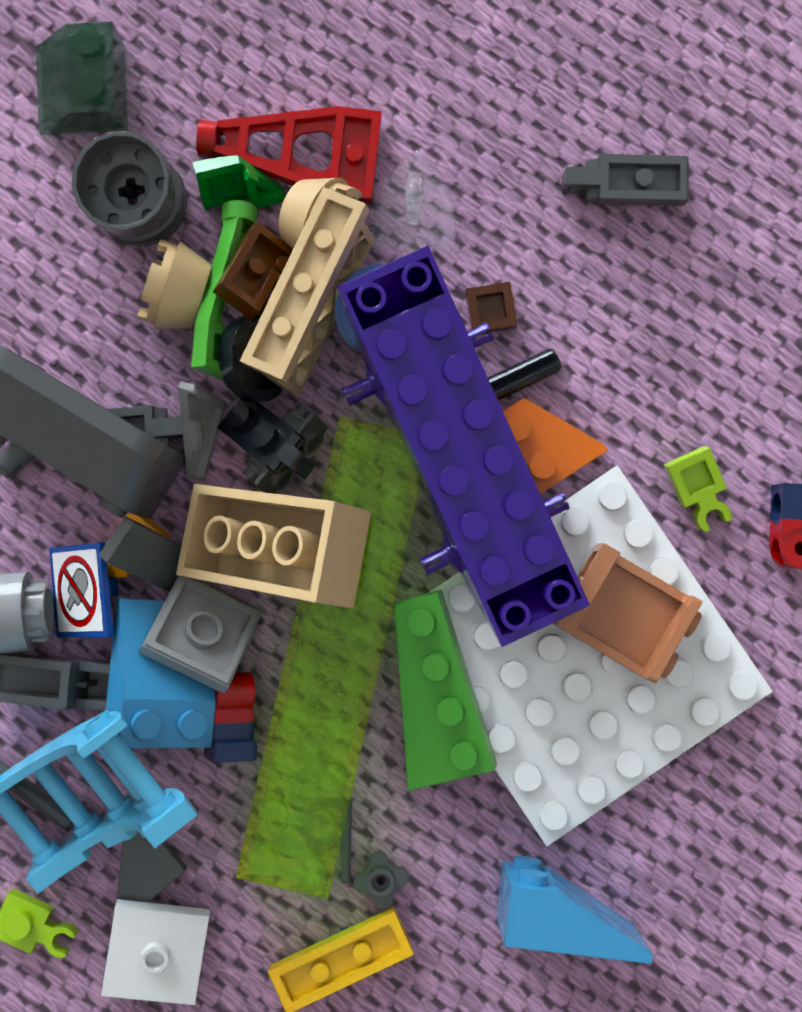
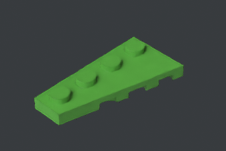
M442 589L397 602L394 605L408 791L494 771L497 762Z

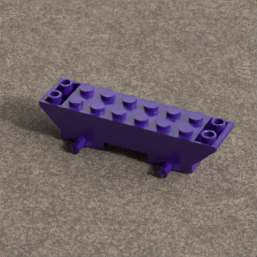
M429 246L337 286L356 338L355 342L365 361L366 378L342 387V392L344 396H347L362 389L361 392L346 398L349 406L374 394L385 405L394 427L396 426L434 509V515L442 530L444 547L419 558L421 564L425 566L423 568L427 576L452 564L462 574L471 595L474 596L502 647L590 606L551 517L570 509L568 502H562L567 499L562 492H559L557 495L543 501L475 350L479 346L494 341L492 332L474 339V337L490 330L487 323H483V325L472 330H466Z

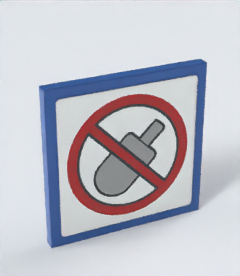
M106 542L49 548L57 637L114 636L110 597L119 596L117 578L109 579L108 564L99 556Z

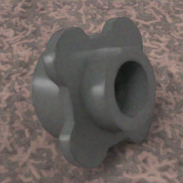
M377 851L370 855L369 863L364 871L355 875L354 888L360 893L366 892L370 895L377 907L387 908L392 905L393 895L398 888L408 883V872L404 867H397L391 860L387 859V855L384 852ZM378 876H384L385 882L380 884L376 879Z

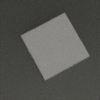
M178 576L138 653L224 694L230 686L263 612L197 579Z

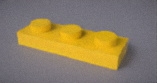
M393 906L271 964L268 974L285 1012H294L414 955V948L397 910Z

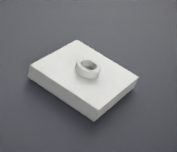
M117 899L101 996L195 1005L210 909Z

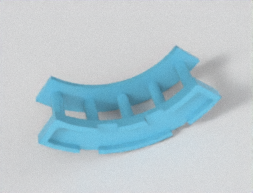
M106 710L96 717L79 724L42 746L3 774H0V814L33 853L31 857L33 863L30 866L26 880L38 894L63 875L88 860L92 854L88 849L101 841L108 849L121 842L130 840L139 832L143 838H147L154 848H157L198 816L195 807L183 792L175 788L162 789L121 738L118 733L125 729L128 724L118 711L108 712ZM97 750L134 799L130 794L125 796L122 794L91 753ZM67 756L109 808L107 812L100 817L96 812L90 813L51 765V762ZM32 773L75 825L73 828L74 834L60 844H57L55 840L48 841L7 791Z

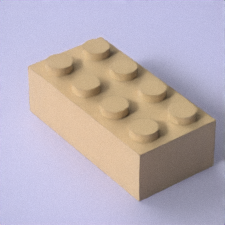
M194 484L176 575L354 609L372 511L330 500Z

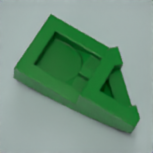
M238 155L192 162L204 209L220 206L226 201L248 199L257 208L281 203L287 195L282 185Z

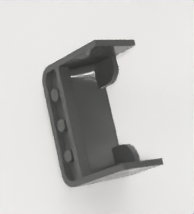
M0 345V444L4 445L8 439L100 495L102 499L98 504L120 518H124L127 512L137 516L152 518L183 468L185 454L163 444L46 373L45 369Z

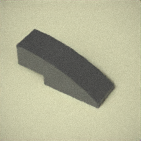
M0 653V702L64 710L82 708L106 711L110 661Z

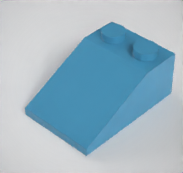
M116 598L106 710L108 712L118 711L126 719L128 726L118 734L130 749L211 748L216 704L215 689L138 653L165 600Z
M516 856L514 857V862L502 861L496 917L504 947L652 964L653 954L632 922L549 867L542 866V861L537 858Z

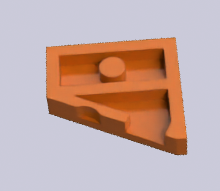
M522 398L503 411L540 494L608 451L601 442L526 398Z

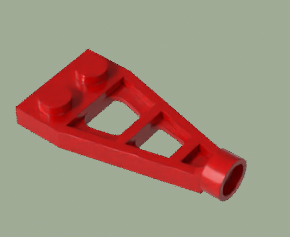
M333 106L223 119L217 122L200 120L196 138L197 155L203 158L238 155L272 179L291 186L303 179L342 178L347 181L349 186L358 189L362 193L358 201L372 205L382 111ZM256 132H279L283 134L281 158L271 160L251 154L249 152L250 136ZM325 132L332 137L331 163L326 170L316 171L296 162L293 157L294 142L299 136ZM225 135L226 140L223 145H220V138Z

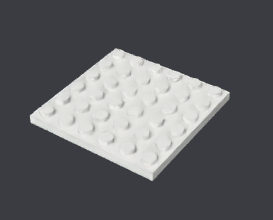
M618 465L567 498V500H564L563 502H568L570 509L551 517L576 575L579 574L595 544L605 543L621 552L620 556L681 592L689 596H695L703 601L698 610L702 614L700 623L691 636L688 638L683 636L675 650V653L678 654V660L666 678L660 676L656 684L646 680L553 624L502 647L474 596L471 595L460 572L430 591L434 592L442 589L497 762L495 770L546 846L558 840L773 692Z

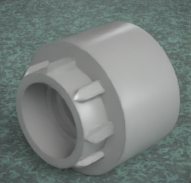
M30 572L0 574V653L33 651L37 642H46L53 635L55 612L51 586L44 579L34 580Z

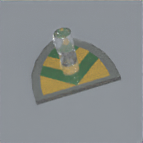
M416 150L394 168L381 185L372 204L368 228L375 240L371 249L417 251L429 246L431 252L455 253V209L449 191L436 169Z

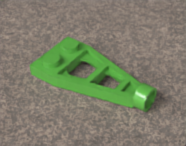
M230 200L222 204L221 225L223 228L194 329L191 368L223 380L219 368L218 347L222 332L226 328L222 324V314L226 301L213 293V290L246 232L257 221L258 208L254 204L242 200ZM266 302L264 303L261 311L257 315H262L266 307Z

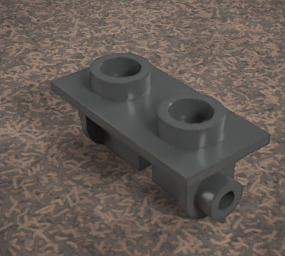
M299 403L294 410L289 408L281 418V420L305 438V442L298 449L305 456L313 454L320 447L328 427L312 411L310 412ZM252 455L245 462L248 467L243 471V474L254 482L256 486L266 493L273 494L277 490L286 488L295 476V472L287 465L284 466L279 474L275 475Z

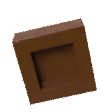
M510 282L466 288L465 295L471 330L483 325V323H487L490 328L485 333L515 329L517 327Z

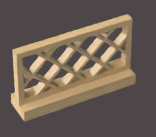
M325 187L322 188L240 359V362L261 372L285 392L298 398L336 322L335 303L339 293L337 286L343 284L353 273L362 268L375 240L365 223L370 212L367 205Z

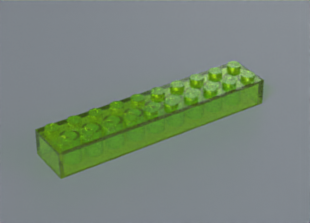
M339 416L321 499L372 511L355 605L353 609L298 599L236 873L237 879L326 899L329 898L421 482L397 428Z

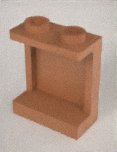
M597 543L577 575L590 606L552 624L646 680L656 684L660 676L666 678L673 670L678 660V654L675 653V650L683 636L687 638L691 636L699 625L702 614L698 610L703 601L695 596H689L628 561L620 556L621 552L605 543Z

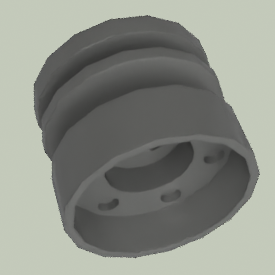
M112 131L98 136L81 150L73 166L71 187L77 205L89 220L103 228L114 238L128 245L148 247L158 244L160 239L167 240L179 229L186 215L188 199L183 179L148 139L134 132ZM142 189L145 194L137 197V190ZM137 197V204H133L130 198Z

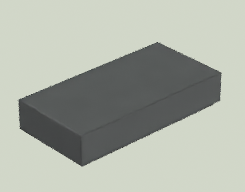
M125 516L99 556L108 564L170 592L178 578L176 571L182 545Z

